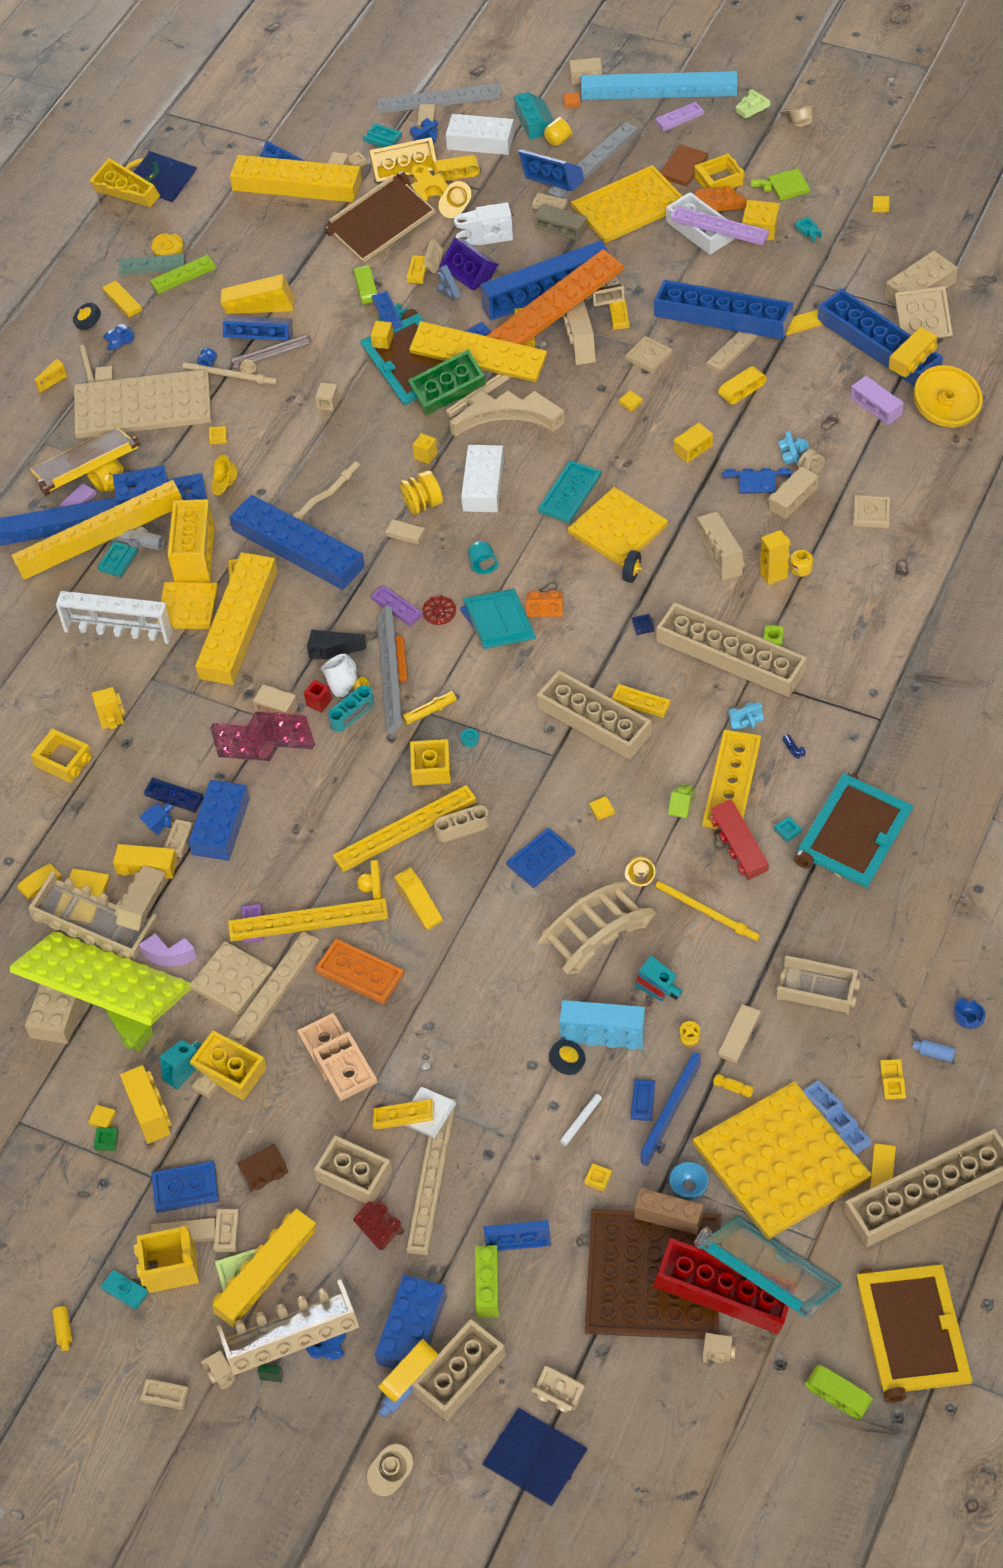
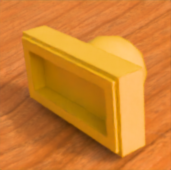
M373 860L370 861L371 874H362L358 878L357 886L362 892H372L373 899L376 900L382 899L379 862Z

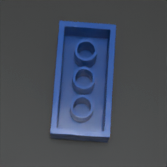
M216 780L209 781L189 840L192 855L230 860L250 799L247 785Z
M403 1274L375 1352L378 1365L394 1369L421 1339H424L429 1345L431 1344L447 1298L445 1285Z

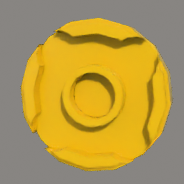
M169 233L160 234L153 239L151 245L155 256L180 254L184 247L182 238L175 233L173 235H169Z

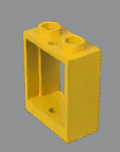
M729 153L694 166V178L702 189L725 186L736 188L743 185L744 170L738 166L736 160ZM726 169L731 174L716 181H713L710 175Z
M52 728L30 756L35 767L71 783L75 777L79 776L82 768L90 762L92 753L88 744ZM60 744L77 751V754L66 767L49 759Z

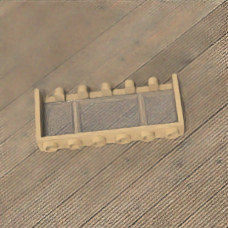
M54 871L50 873L29 906L30 916L34 921L48 924L54 930H62L73 938L78 937L89 945L99 946L105 952L110 951L122 958H129L135 962L141 952L139 944L149 938L158 925L156 914H153L150 919L146 918L139 931L117 925V916H115L117 905L110 903L106 894L101 893L100 897L92 895L89 887L84 886L82 890L74 887V882L68 878L63 883L57 880L56 872Z
M342 1280L337 1281L341 1294L329 1298L326 1289L321 1288L318 1290L320 1302L308 1306L306 1298L300 1296L297 1299L300 1309L289 1314L286 1311L285 1305L279 1304L276 1307L279 1317L268 1322L264 1313L258 1312L256 1314L258 1325L247 1330L243 1320H237L235 1326L238 1333L225 1337L221 1325L217 1326L233 1376L359 1328Z

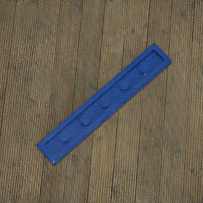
M692 1053L640 1153L641 1164L648 1166L701 1065V1054Z

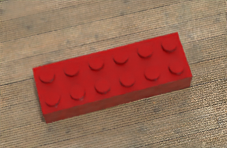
M670 1238L653 1287L779 1334L785 1323L789 1306L707 1251ZM760 1272L791 1294L794 1293L796 1285Z

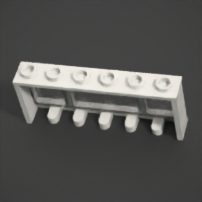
M61 591L56 603L64 632L67 633L72 622H80L79 630L81 633L87 631L90 623L97 624L96 631L98 635H102L106 625L115 626L113 632L116 637L121 636L124 627L132 628L131 636L133 639L139 637L141 629L149 630V640L154 641L158 631L163 634L165 644H169L173 632L165 602Z

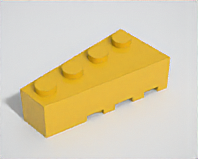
M108 158L89 180L96 192L146 207H151L160 197L153 184L111 158Z
M281 274L221 289L220 303L226 314L294 311L295 296L284 275Z

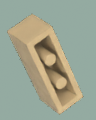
M801 466L791 474L786 482L780 485V488L775 493L773 492L768 499L769 510L786 520L818 488L819 476Z

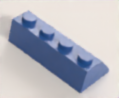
M521 149L518 151L527 179L573 191L585 181L583 171L577 165Z

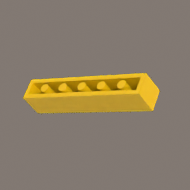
M297 1208L284 1217L283 1224L270 1233L269 1240L265 1245L261 1244L257 1248L252 1260H247L241 1267V1272L238 1276H233L229 1280L225 1291L218 1293L213 1299V1313L232 1328L235 1327V1322L242 1319L315 1234L316 1223Z

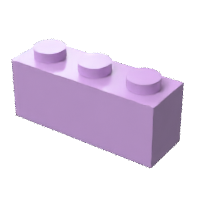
M865 376L851 386L850 398L885 424L889 425L903 415L904 402L869 377Z

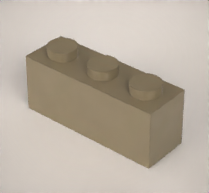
M542 204L534 216L536 229L580 241L587 230V216Z

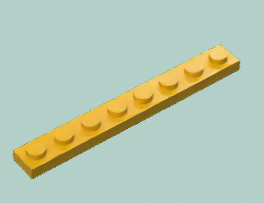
M465 785L333 854V860L343 873L431 827L437 818L461 811L476 803V797L468 786Z
M383 898L229 920L230 941L388 919L386 900Z

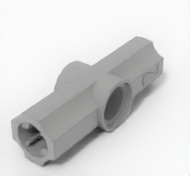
M141 526L125 531L124 534L112 539L128 543L131 548L135 547L137 550L141 547L162 551L165 544L164 536L149 533Z

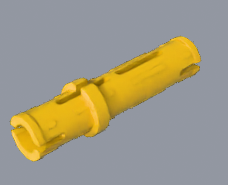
M449 691L438 698L434 697L432 701L403 714V721L408 726L433 712L441 711L447 705L456 702V696L453 691Z

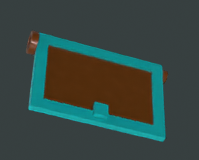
M409 309L403 314V321H401L403 327L393 329L394 335L389 349L373 347L371 336L360 340L361 346L403 406L416 400L410 390L408 380L444 362L410 353L409 348L420 321L425 322L415 309Z
M850 772L848 775L843 773L793 859L802 868L809 869L815 863L868 889L914 806L858 780L859 778L855 773Z

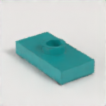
M115 1270L111 1272L101 1285V1289L135 1311L149 1294L148 1290Z

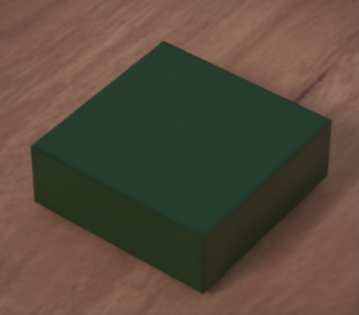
M267 1364L258 1366L257 1372L260 1380L282 1383L283 1373L280 1366Z

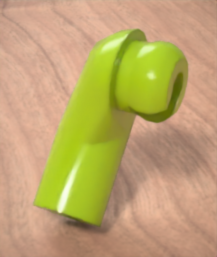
M751 179V187H764V192L772 191L773 184L771 181Z

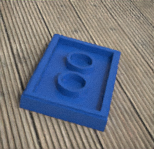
M548 827L506 862V865L534 889L575 855L576 850Z
M214 1161L151 1172L156 1213L219 1202Z
M549 1220L483 1226L486 1246L497 1245L498 1251L551 1246Z

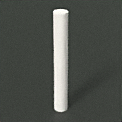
M599 1094L593 1096L561 1138L560 1143L567 1146L602 1100Z

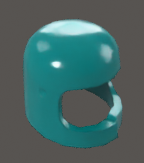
M476 541L469 547L468 559L474 572L484 575L498 569L497 557L493 554V548L488 542ZM490 557L495 560L494 564L488 569H482L480 566L481 562Z

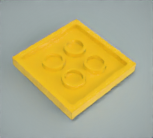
M164 582L161 602L166 603L171 628L210 629L219 588L218 583Z

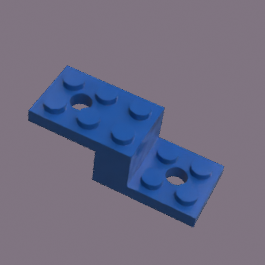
M165 465L114 474L113 481L117 504L120 505L171 480L176 484L183 500H207L203 474L198 473L168 479Z

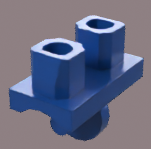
M426 118L421 122L422 129L413 126L410 129V134L414 138L413 141L432 137L434 144L436 142L435 137L438 136V122Z

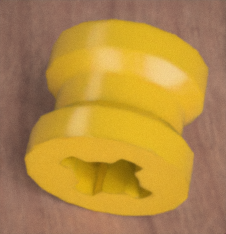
M686 1021L681 1025L680 1041L683 1045L693 1047L699 1043L700 1027L696 1022Z

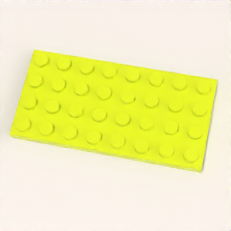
M55 931L10 965V972L149 1026L153 1025L191 990L190 982L182 978L150 968L148 965L137 963L129 958H122L113 952H105L95 945H89L81 942L79 939L71 938Z

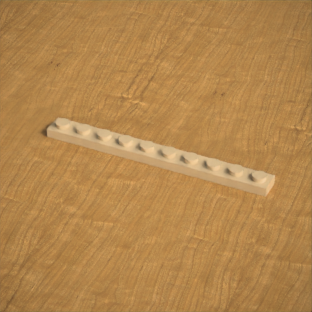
M305 932L301 933L227 1038L244 1047L248 1046L320 945L318 938ZM202 1072L192 1085L193 1091L209 1099L219 1087Z

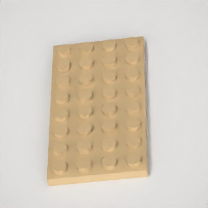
M208 369L74 385L76 438L97 436L116 426L126 433L212 422Z

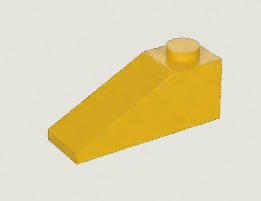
M411 867L394 876L396 890L426 931L443 922V918Z

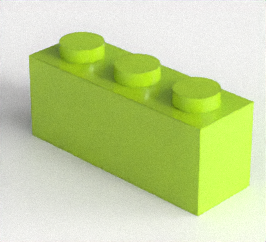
M497 1245L475 1246L477 1318L499 1317V1256Z

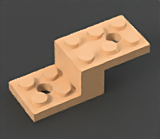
M334 1013L297 1030L300 1039L324 1081H329L340 1101L377 1083L374 1073L350 1032L345 1033ZM322 1036L330 1037L327 1042H321L319 1039ZM347 1071L355 1072L350 1078L344 1076V1073Z

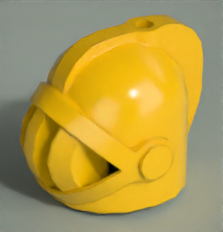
M115 459L86 473V475L99 491L109 492L115 490L113 475L124 473V469L118 460Z

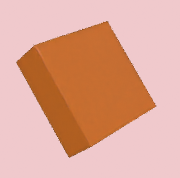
M579 92L564 93L565 108L580 107Z

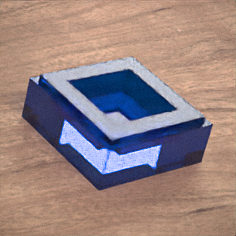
M650 614L632 618L636 636L654 632Z

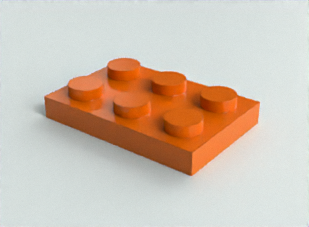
M730 186L697 189L695 193L696 197L715 211L746 208L747 200L745 196L736 193L734 188Z

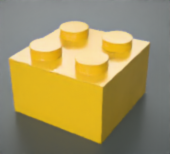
M747 200L742 223L769 230L766 240H774L779 221L780 203Z
M448 739L411 741V776L413 786L451 783Z

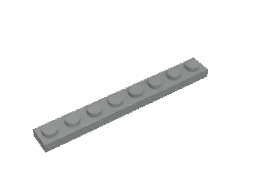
M498 83L384 97L377 99L379 114L419 109L420 104H435V107L500 99L501 91Z
M627 122L623 123L580 161L577 166L581 167L584 180L638 133V128ZM552 186L547 191V195L564 199L572 191Z
M385 606L377 616L386 733L394 734L401 727L403 719L400 711L399 673H397L398 659L396 658L395 630L393 626L394 616L392 614V607Z

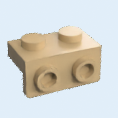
M545 1365L537 1385L533 1386L531 1391L536 1393L535 1397L544 1402L550 1400L556 1403L555 1407L567 1413L568 1410H576L587 1385Z

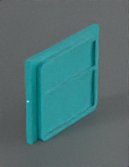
M514 588L463 598L464 605L484 649L536 639L533 628Z

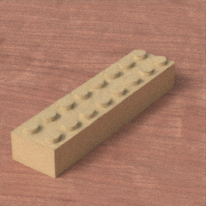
M675 602L657 626V642L787 697H790L806 672L807 657Z
M995 1129L990 1130L845 1201L844 1213L867 1248L1003 1181V1140Z

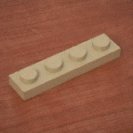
M738 332L706 362V366L721 373L759 335Z

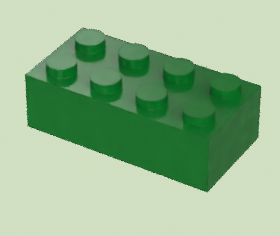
M469 349L408 380L410 390L425 416L486 385L485 376Z

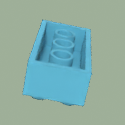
M562 1000L560 1015L561 1040H569L588 1046L602 1045L609 1048L643 1049L645 1007Z

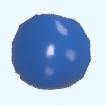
M961 998L955 1002L953 1015L958 1025L972 1029L984 1023L986 1012L983 1006L979 1005L975 1000L967 1002L964 998Z

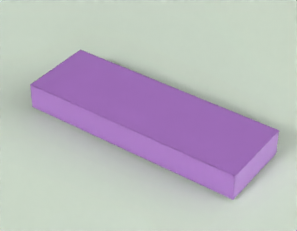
M384 585L371 595V600L381 607H392V614L409 627L423 616L420 610Z

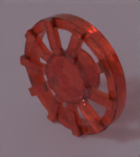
M443 595L430 597L429 600L424 602L422 614L427 622L434 625H443L455 617L456 605L451 598L444 597Z

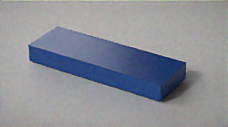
M388 291L372 295V300L383 322H392L393 329L403 327Z

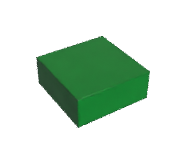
M97 1128L94 1149L116 1151L118 1129Z

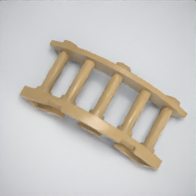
M614 882L585 897H580L573 906L542 932L538 943L553 944L567 959V963L562 968L566 974H579L584 966L596 955L594 951L602 944L604 946L608 945L619 937L618 933L624 930L630 932L646 928L655 916L656 912L652 908H639L624 893V890L629 885L627 882ZM620 899L631 912L628 914L623 913L612 900ZM604 903L618 919L610 924L605 923L593 911L592 907ZM583 913L600 929L592 937H587L573 922ZM566 927L582 942V946L574 954L557 938Z

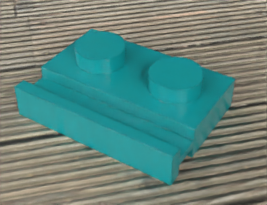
M374 123L367 131V135L363 136V140L381 148L397 144L402 138V132Z
M114 541L98 564V571L113 576L118 575L121 578L138 553L137 548H130L129 545Z

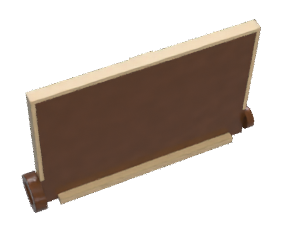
M400 171L395 177H389L330 218V222L325 224L324 230L328 236L333 235L364 264L434 215L436 211L409 187L410 180L403 171Z

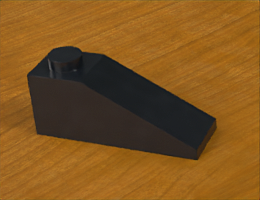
M311 630L307 644L309 658L316 660H328L339 654H350L367 648L366 637L363 634Z

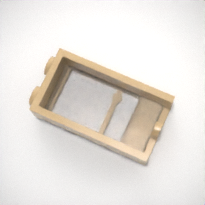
M786 955L784 970L780 978V986L777 988V1000L802 1003L845 1012L849 1015L851 1007L855 1008L857 996H854V991H859L861 979L857 978L858 970Z

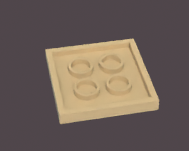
M945 286L894 293L900 328L910 335L922 327L937 335V339L953 336Z
M225 941L190 983V988L239 1016L274 970L271 966Z

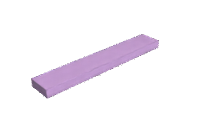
M679 206L675 208L671 215V221L762 246L769 235V230Z

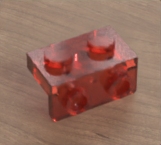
M368 1201L353 1221L379 1250H384L396 1234L402 1235L405 1231L401 1227V1222L387 1212L388 1208L380 1201Z

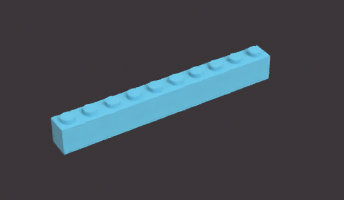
M737 71L581 76L582 100L737 96Z

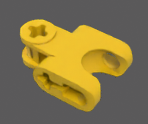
M418 164L412 168L414 178L413 184H410V187L426 202L430 196L436 195L441 197L448 188L443 177L439 173L432 176L425 165Z

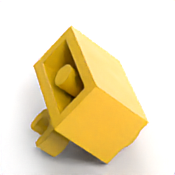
M113 687L92 692L102 729L108 727L114 729L117 728V725L124 723L122 716L125 715L120 695L119 693L115 694Z

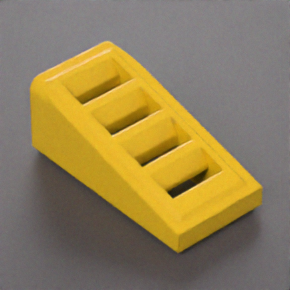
M56 359L34 379L39 393L67 377L64 364L59 359Z

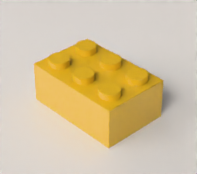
M141 1065L120 1074L147 1144L170 1135L168 1127L172 1124L151 1072H146L144 1066Z

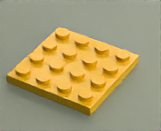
M613 487L568 527V533L621 566V563L625 562L630 550L640 552L668 526V520L616 487Z

